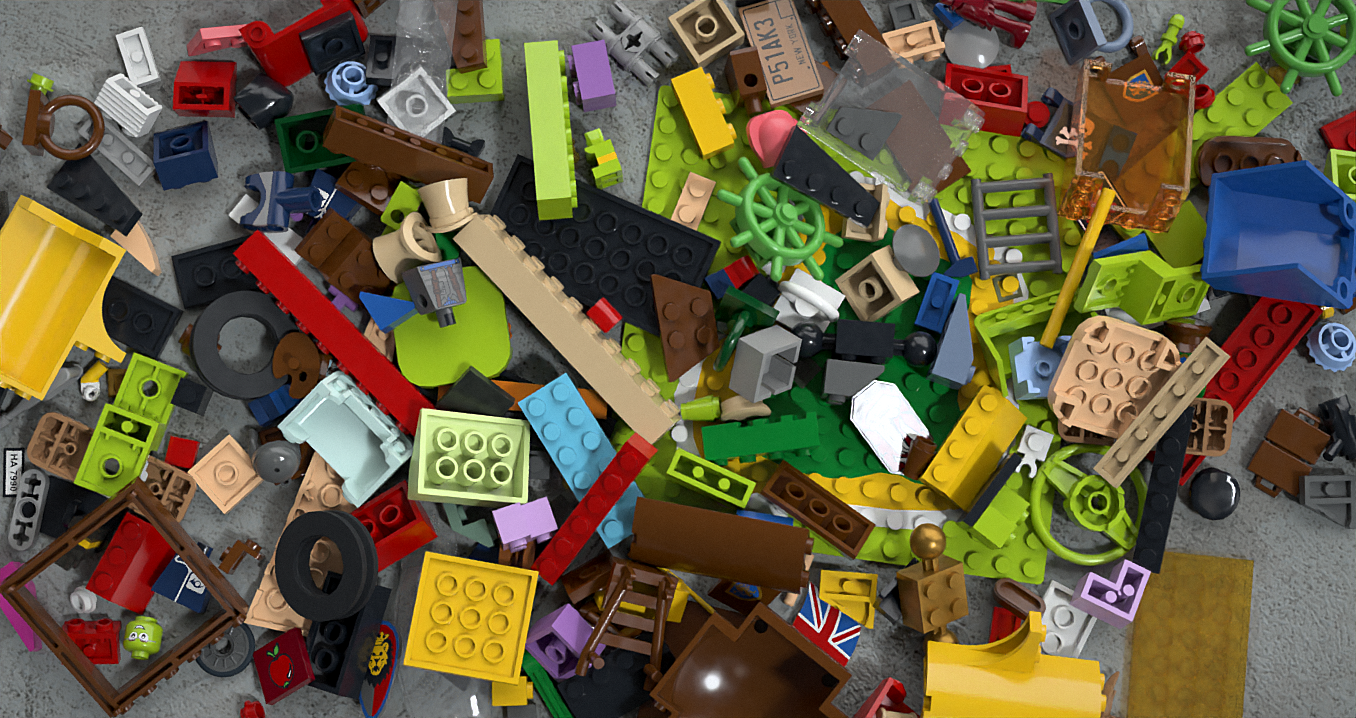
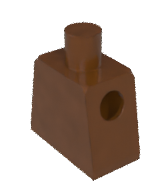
M757 46L730 51L724 68V74L735 107H745L748 118L763 114L764 111L761 103L767 92V86Z

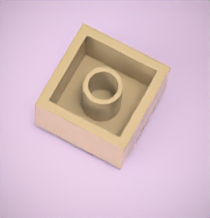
M695 0L668 17L669 29L695 69L706 67L744 43L745 34L723 0Z

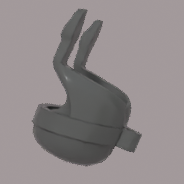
M250 428L248 431L250 438L248 454L254 471L267 482L280 483L284 487L289 486L292 482V476L297 472L300 465V444L277 440L266 443L257 449L258 433L255 429Z

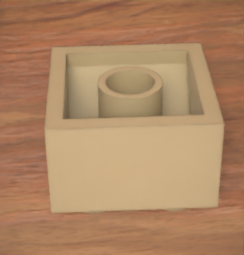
M890 245L870 254L835 280L860 321L875 322L920 292L905 270L900 271L894 266V253Z

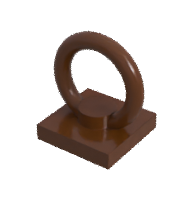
M30 89L22 145L31 155L43 157L45 149L56 158L71 161L85 158L98 148L104 136L105 124L100 110L92 101L78 95H63L49 101L42 91ZM65 106H77L84 109L93 121V133L90 140L77 149L61 148L51 140L55 126L54 112Z
M609 549L560 577L574 604V609L577 611L585 604L587 596H594L595 592L606 589L612 570L609 558L613 555ZM587 622L594 629L595 626ZM612 624V625H614L615 627H617L618 629L622 630V629H621L620 627H618L617 625Z

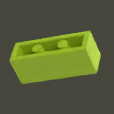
M679 447L665 477L735 511L737 509H745L756 485L755 482Z

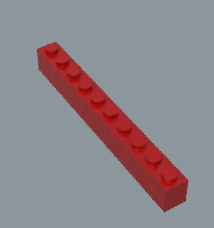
M256 230L233 253L238 258L235 262L237 266L246 274L251 271L258 278L255 282L256 285L266 294L271 292L278 299L275 304L285 314L288 315L291 312L298 319L295 324L306 335L311 332L318 339L315 344L326 355L331 352L338 359L335 364L346 375L351 372L358 379L355 384L364 394L368 395L371 392L378 399L375 403L376 406L385 415L391 413L398 420L395 425L405 435L411 433L415 437L420 409L437 410L435 406L413 383L408 381L402 372L262 231Z

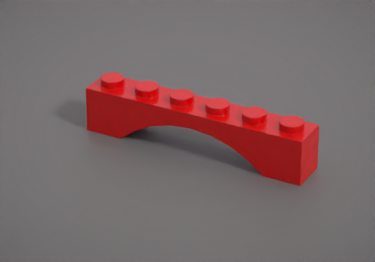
M635 432L624 443L530 568L533 571H538V575L553 586L569 568L587 541L644 470L658 449Z

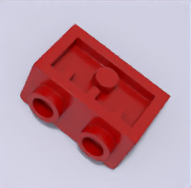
M75 618L64 622L62 629L93 664H119L121 660L119 632L122 628L121 621H113L109 618H102L97 621H84L83 619Z

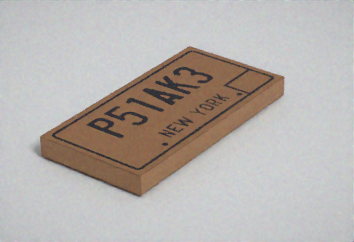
M766 0L738 9L749 46H757L767 86L766 96L771 109L824 93V87L793 0Z

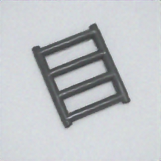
M1053 173L1043 174L1042 178L981 182V179H972L971 196L980 280L990 279V276L1043 271H1052V274H1062V256ZM1044 189L1045 205L984 210L983 193ZM1046 216L1048 232L995 237H987L985 221ZM1049 243L1050 260L989 265L988 248Z

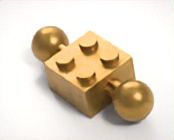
M924 523L912 531L909 539L912 552L922 559V562L896 572L903 624L923 634L927 633L923 640V651L925 654L927 641L959 644L957 636L947 629L946 624L968 615L969 611L963 562L942 554L946 547L945 533L935 524Z

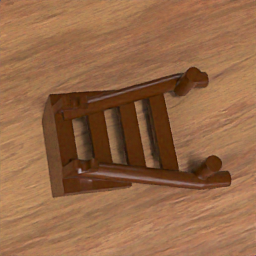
M610 556L609 562L612 570L601 607L605 609L580 653L574 673L586 676L589 664L593 665L596 669H601L604 666V660L595 652L599 643L650 655V663L646 664L643 668L644 673L647 675L643 689L652 692L656 683L663 677L660 668L665 624L679 579L662 568ZM633 580L658 586L657 597L632 591L633 586L631 584ZM623 601L655 609V618L653 620L617 610ZM610 622L653 632L652 643L605 631Z

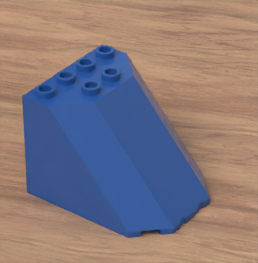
M1308 160L1212 174L1211 185L1208 188L1209 208L1206 212V237L1203 240L1204 260L1200 269L1202 280L1214 289L1339 309H1349L1353 305V298L1356 297L1355 201Z

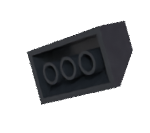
M328 570L322 591L329 595L333 593L340 584L343 574ZM376 584L366 605L354 615L337 620L312 621L305 645L315 680L307 684L308 686L338 696L358 700L392 589Z
M647 631L635 639L652 643L653 632ZM665 638L660 668L662 676L667 673L677 660ZM618 648L602 658L605 663L601 669H596L592 665L588 668L586 676L576 674L558 684L557 687L576 718H620L653 698L649 695L650 691L643 689L647 676L643 668L646 664L650 663V655Z

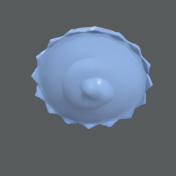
M346 61L327 72V78L324 80L326 84L325 91L329 93L331 100L337 102L338 106L351 104L369 105L370 101L376 98L378 87L377 85L366 84L367 67L355 61Z
M1329 321L1325 323L1318 322L1317 326L1311 327V332L1307 334L1308 342L1306 345L1310 349L1309 355L1315 359L1316 364L1322 365L1324 370L1331 369L1333 372L1338 370L1344 371L1347 367L1352 366V361L1356 358V340L1347 327Z

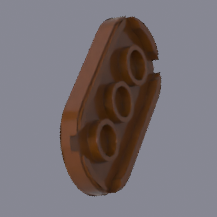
M1216 136L1206 140L1197 150L1194 159V170L1200 183L1209 188L1211 177L1214 173L1302 161V157L1293 144L1283 138Z

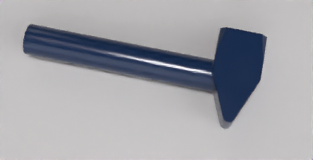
M938 198L929 200L927 204L951 264V267L943 275L961 279L977 273L978 269L972 256L961 260Z

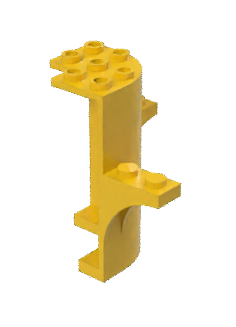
M20 195L0 230V387L8 388L27 400H30L32 396L43 400L73 345L84 351H87L88 347L96 350L94 356L109 363L111 358L122 363L127 354L112 342L105 330L102 318V301L105 289L126 249L71 222L23 195Z
M1029 611L1025 622L1019 629L1006 638L993 643L960 645L927 641L923 660V706L920 718H1100L1101 712H1104L1106 708V695L1101 694L1104 688L1105 677L1104 674L1100 673L1099 661L1041 654L1039 643L1045 642L1046 625H1042L1041 612Z

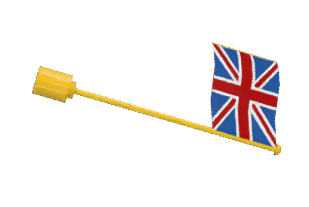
M631 551L627 554V556H629L630 558H631ZM662 568L667 572L671 573L672 575H675L669 569ZM809 582L804 603L792 626L845 667L855 650L861 626L851 617L818 598L819 589ZM686 585L690 592L689 595L710 614L716 611Z

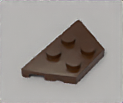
M653 274L649 275L667 382L670 383L676 381L717 350L720 344L711 292Z

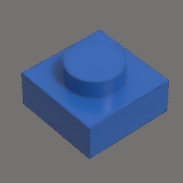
M942 3L935 4L932 11L949 30H952L966 20L956 14L954 10H949V6Z

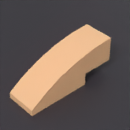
M139 220L127 237L116 230L111 234V237L153 274L159 276L162 273L151 239Z

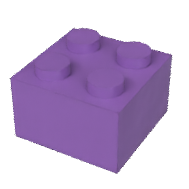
M605 40L571 46L572 55L567 56L571 78H577L578 80L573 82L577 105L582 104L584 112L616 106V96Z
M568 603L535 622L527 633L525 649L560 683L576 675L574 672L580 653L593 628ZM599 643L595 652L600 655L606 645Z

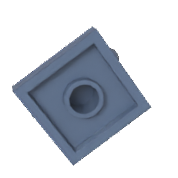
M1069 0L1049 15L1070 66L1080 63L1095 51L1104 53L1117 52L1129 43L1133 35V18L1123 0ZM1096 1L1106 2L1119 13L1122 20V33L1117 40L1106 42L1091 3Z

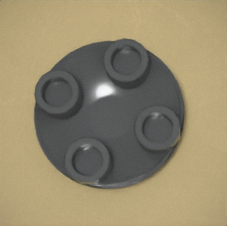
M908 224L900 227L893 233V264L898 270H905L917 277H927L936 271L940 261V253L936 241L928 231L920 226Z

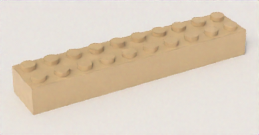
M476 215L453 240L634 432H637L652 445L659 441L682 419L678 414L680 409L670 399L666 401L659 394L661 391L659 386L650 378L646 380L639 373L641 371L640 366L633 359L629 358L627 360L620 353L622 350L621 346L613 338L607 339L600 332L601 329L582 313L583 306L574 297L568 298L562 291L564 286L554 276L548 277L543 271L545 267L542 262L535 256L530 257L523 250L525 248L523 242L515 235L511 237L504 230L506 225L498 216Z

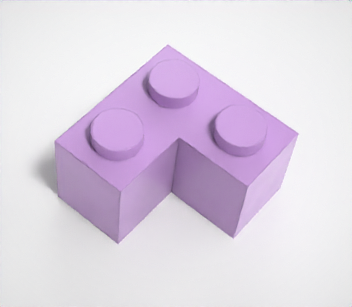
M547 497L523 505L518 502L492 511V519L503 551L510 549V552L513 553L527 548L526 544L536 539L538 544L549 541L554 537L553 534L558 531Z
M1125 559L1113 567L1109 580L1089 572L1078 580L1069 605L1121 629L1133 621L1151 571Z

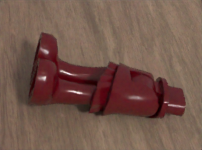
M939 0V3L949 6V10H954L956 14L977 24L980 28L985 26L991 31L995 27L1010 35L1009 44L1015 49H1020L1025 43L1031 30V25L1028 23L1034 19L1037 10V2L1035 0H1024L1022 3L1010 0ZM995 9L1017 17L1019 21L995 14Z

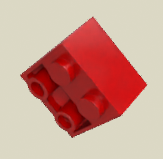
M181 61L174 80L173 110L180 117L235 118L236 102L234 97L236 96L237 63Z

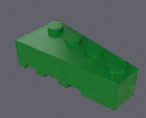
M816 411L807 412L806 417L797 418V415H785L777 417L772 421H769V419H756L747 421V424L734 422L701 427L704 459L718 466L728 465V460L739 459L740 464L756 462V457L767 456L768 460L784 459V453L795 452L796 457L813 455L812 450H817L820 446Z

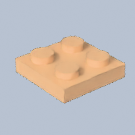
M230 434L187 472L193 476L199 487L224 514H228L264 481L254 471L249 454Z

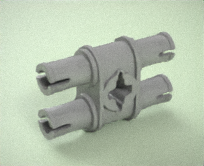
M617 0L614 2L615 7L612 5L608 13L625 27L624 31L616 35L599 19L595 22L597 24L596 27L592 25L588 32L597 40H605L607 54H611L624 67L626 72H633L650 88L654 84L653 80L656 82L660 74L643 60L644 55L647 52H652L667 68L672 66V60L675 62L680 55L662 40V34L660 32L657 33L645 22L642 15H635L621 0ZM639 39V47L632 46L629 48V40L636 41Z

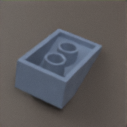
M959 293L952 301L937 344V355L930 364L925 378L954 390H958L963 385L966 386L968 382L970 383L976 368L971 365L974 356L966 295Z

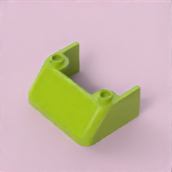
M1078 288L1057 338L1060 336H1072L1082 322L1088 318L1098 316L1095 311L1080 313L1073 307L1078 297ZM1061 289L982 313L975 318V330L989 374L1003 397L1009 396L1006 380L1012 377L1008 345L1021 337H1034L1033 342L1041 340Z

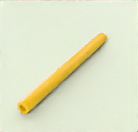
M1103 188L1040 340L1039 344L1041 346L1053 349L1116 195V192L1111 189Z

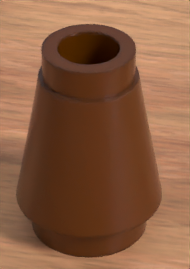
M916 436L915 440L910 443L903 474L908 478L918 480L937 454L935 451L937 445L925 437Z

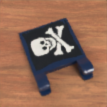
M1049 87L1043 93L1041 101L1058 109L1045 133L1036 125L1029 123L1024 128L1021 136L1023 139L1039 144L1087 172L1112 125L1064 98L1056 89Z

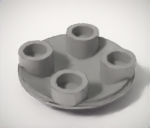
M969 20L963 21L952 30L948 29L944 39L946 47L944 51L952 64L984 69L994 61L999 50V39L995 29L992 28L989 31L985 26L980 28Z

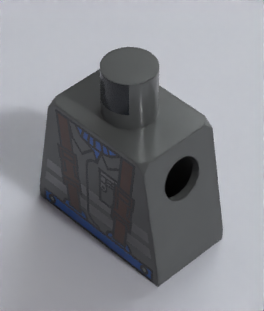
M460 257L419 266L401 273L420 315L435 312L440 328L456 324L452 308L462 305L467 301Z

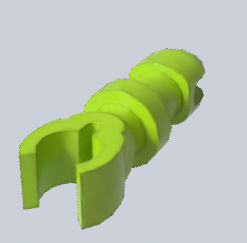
M1175 14L1170 18L1167 24L1169 27L1160 38L1162 43L1154 50L1151 56L1154 61L1158 59V54L1163 52L1164 61L1161 63V66L1168 64L1171 60L1172 46L1176 45L1178 41L1176 36L1182 30L1185 22L1181 14Z

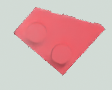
M247 24L199 29L187 45L188 55L195 56L230 47L241 48L247 46L239 31L240 28Z

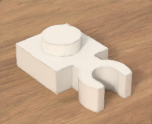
M1026 425L1016 450L1017 453L1023 454L1022 462L1014 472L1019 473L1021 466L1027 465L1030 468L1028 478H1033L1037 472L1035 461L1044 462L1054 435Z

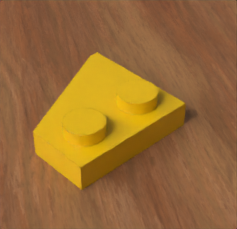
M820 569L818 598L868 629H873L875 614L873 605L876 601L878 574Z

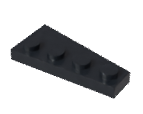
M797 125L792 127L769 177L855 224L868 228L880 202Z
M79 143L75 149L80 148L83 145ZM91 154L79 160H66L47 186L56 195L126 237L143 215Z

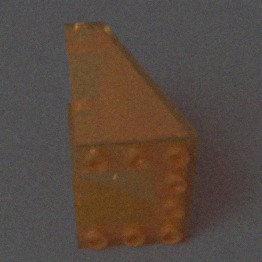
M1084 59L1077 78L1057 216L1066 217L1069 220L1081 219L1089 221L1102 189L1108 188L1115 191L1116 195L1103 225L1113 224L1126 229L1138 228L1149 230L1152 233H1168L1190 191L1196 76L1168 72L1162 86L1110 79L1108 76L1112 69V63ZM1097 68L1102 70V72L1092 73L1089 69ZM1180 81L1184 82L1185 85L1175 86L1171 83Z

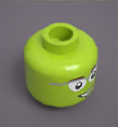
M136 616L135 620L127 623L123 648L131 653V658L148 660L149 655H155L160 651L163 628L157 624V619Z

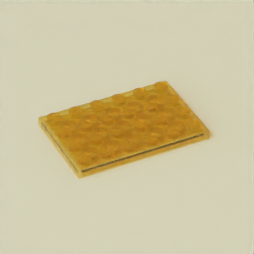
M1165 551L1160 574L1150 573L1134 616L1126 718H1243L1254 560Z

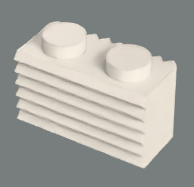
M121 73L105 81L101 92L98 94L99 96L94 102L101 109L103 116L116 121L122 126L125 134L135 138L149 133L162 110V105H158V102L150 98L144 91H141V88H138L137 85L133 84L132 81H129Z

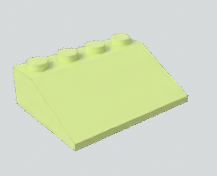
M420 409L409 468L408 499L491 508H503L518 502L521 505L528 503L530 422L520 419Z

